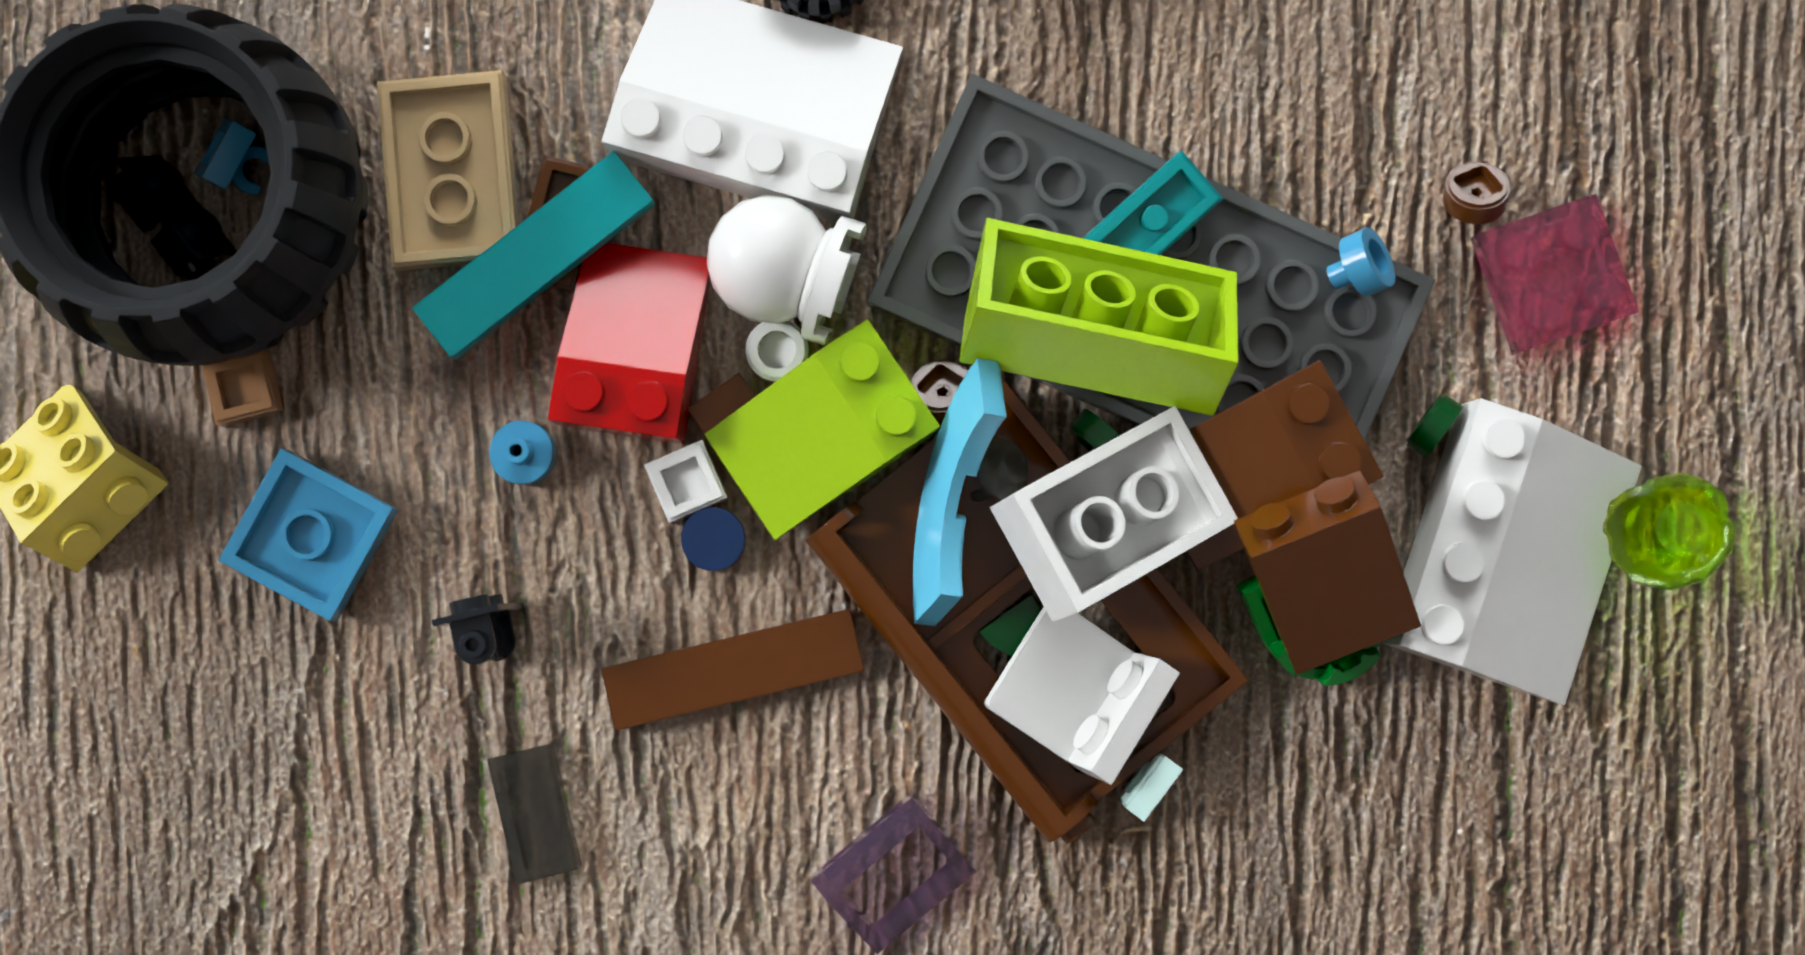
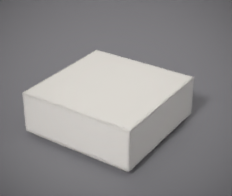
M699 440L644 465L667 520L671 524L693 515L701 509L709 508L729 499L703 440Z

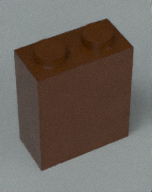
M1360 470L1344 477L1326 480L1314 489L1279 503L1266 504L1258 508L1254 513L1234 520L1278 636L1296 675L1421 627L1381 505Z

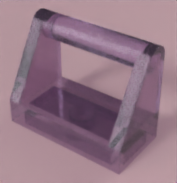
M911 791L813 873L811 882L837 913L879 954L977 871ZM919 826L946 856L949 862L876 923L872 924L844 888Z

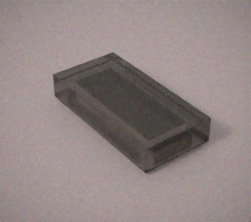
M551 742L487 759L516 885L580 869L582 862L554 743Z

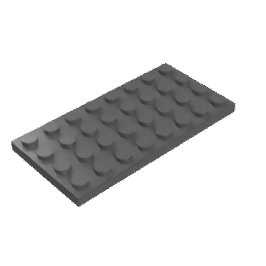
M971 73L867 304L872 308L961 347L964 318L986 218L1083 238L1168 160ZM1206 178L1223 197V200L1161 256L1237 272L1238 365L1214 415L1321 360L1365 441L1435 279L1393 261L1396 279L1395 284L1390 288L1369 297L1361 295L1352 283L1336 289L1328 278L1327 266L1341 260L1339 254L1341 237ZM1028 377L1135 426L1172 408ZM1177 408L1188 429L1213 417Z

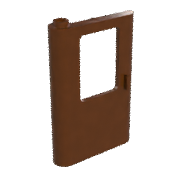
M1003 380L1002 386L1007 417L994 434L981 462L977 477H965L957 514L965 515L966 517L962 555L963 597L935 626L914 624L913 557L920 500L937 436L858 501L851 503L826 522L806 540V543L1048 842H1052L1061 837L1066 844H1069L1084 834L1095 823L1096 819L1090 812L1100 799L1149 762L1155 755L1249 680L1159 569L1156 568L1100 600L1144 655L1159 658L1180 672L1171 687L1174 692L1173 702L1150 721L1112 785L1075 770L1068 762L985 707L984 701L999 676L974 645V637L980 629L1033 587L990 507L1070 463V460Z

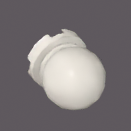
M762 195L741 201L720 218L709 238L706 264L713 289L729 309L750 321L778 324L798 317L802 323L801 338L826 346L832 337L833 329L824 327L823 324L826 317L831 318L833 311L839 314L842 313L861 255L849 250L852 237L863 240L867 230L866 223L841 216L835 227L829 228L826 231L812 210L791 198Z

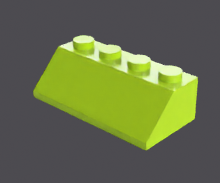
M986 218L964 318L959 362L973 365L977 358L998 361L1000 371L1169 407L1176 406L1178 409L1213 416L1238 365L1237 272Z

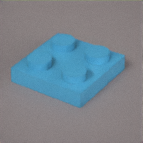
M280 448L218 561L328 621H338L399 509L288 449Z

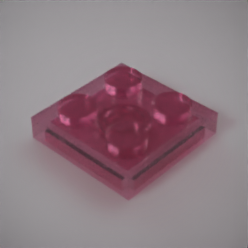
M1597 194L1477 233L1470 238L1512 355L1639 312Z

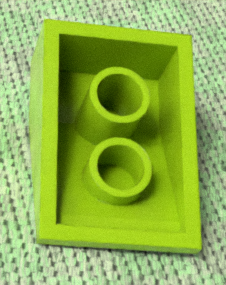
M867 319L808 357L706 432L704 436L773 540L776 541L929 440L940 425Z

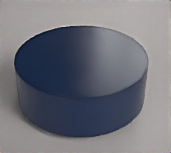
M709 507L695 512L686 521L681 533V545L687 559L698 568L708 571H721L733 566L741 558L746 546V532L741 521L734 514L722 508Z

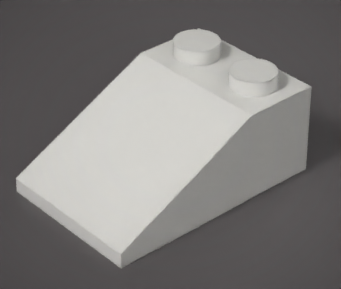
M1176 406L1020 489L990 507L1052 622L1079 613L1234 524V520L1238 519Z

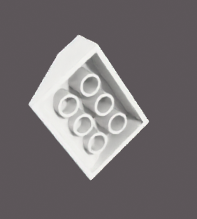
M655 0L620 78L601 142L609 154L615 151L623 162L748 198L762 195L791 198L812 210L818 218L836 223L841 216L854 219L902 56L903 47L740 0Z
M1479 398L1461 404L1464 407L1452 424L1404 569V576L1421 627L1380 643L1565 706L1642 465L1544 419Z

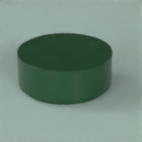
M1446 394L1443 396L1439 395L1407 437V446L1426 458L1449 430L1464 406Z
M1085 408L1069 425L1070 433L1089 452L1120 436L1105 421Z

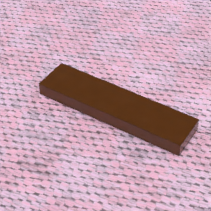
M850 609L601 668L615 731L865 670Z

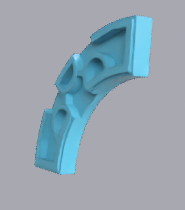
M982 358L975 360L947 409L935 441L925 476L916 526L913 557L914 624L935 626L963 597L962 555L966 517L965 515L957 514L965 477H977L985 452L999 426L1007 417L998 361Z

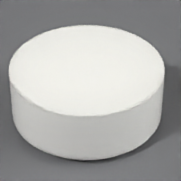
M788 320L778 324L762 322L751 331L746 342L745 352L751 369L758 377L767 382L774 383L809 357L808 341L801 338V329L796 324Z

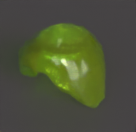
M1683 472L1647 479L1643 485L1627 489L1609 503L1607 516L1603 523V533L1607 536L1609 543V555L1616 566L1637 584L1668 590L1698 584L1707 579L1722 566L1732 553L1736 535L1732 521L1729 518V504L1724 493L1709 481Z

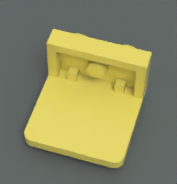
M72 385L63 386L51 398L43 401L36 409L34 415L6 442L0 444V508L20 543L77 573L169 484L160 469L114 441L84 394Z

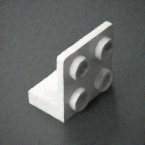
M1043 606L985 699L984 705L988 710L1081 772L1112 785L1180 672L1159 658L1133 652L1078 613L1052 622Z

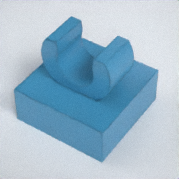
M223 119L193 174L225 190L231 181L237 189L254 195L258 194L261 187L249 182L244 177L243 166L251 158H258L270 165L267 149L251 145L257 135L256 133L235 121Z

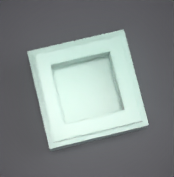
M1159 752L1149 762L1139 768L1118 796L1120 798L1119 802L1144 822L1183 769Z

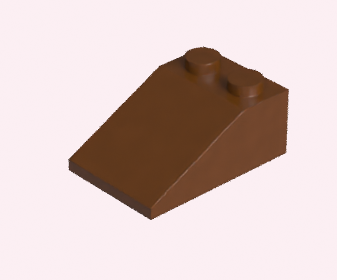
M1321 360L1189 429L1238 519L1254 513L1258 508L1266 504L1279 503L1314 489L1326 480L1344 477L1359 470L1368 485L1384 477ZM1234 523L1186 552L1196 571L1243 549L1244 546Z

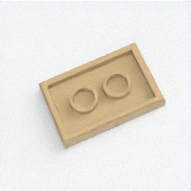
M502 70L377 82L392 268L397 271L467 265L519 225L506 75Z

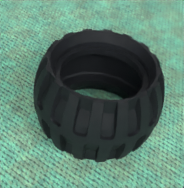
M133 4L107 9L99 12L100 20L85 25L69 24L43 40L46 48L37 54L26 67L17 65L2 86V89L7 91L0 105V233H2L0 238V254L20 285L34 295L55 320L87 341L126 357L157 364L195 366L209 365L232 358H245L265 351L280 343L286 331L295 326L308 325L325 309L329 303L324 295L333 285L338 275L341 273L349 275L358 255L359 248L354 243L358 222H363L367 217L368 186L362 175L360 167L361 149L353 126L330 87L309 63L282 41L256 26L219 11L185 4H171L160 9L146 4ZM188 97L232 98L247 104L263 128L271 170L260 220L234 256L200 278L155 288L138 285L115 261L100 223L101 181L118 143L149 113Z

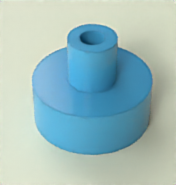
M1365 227L1340 240L1339 254L1341 260L1327 266V275L1334 288L1340 289L1352 283L1361 295L1369 297L1395 284L1396 276L1393 261L1384 242L1373 229Z
M514 421L504 425L496 432L490 444L489 457L496 473L506 481L519 485H532L544 480L552 472L557 460V447L553 437L543 427L529 421ZM522 447V453L518 456L517 451Z

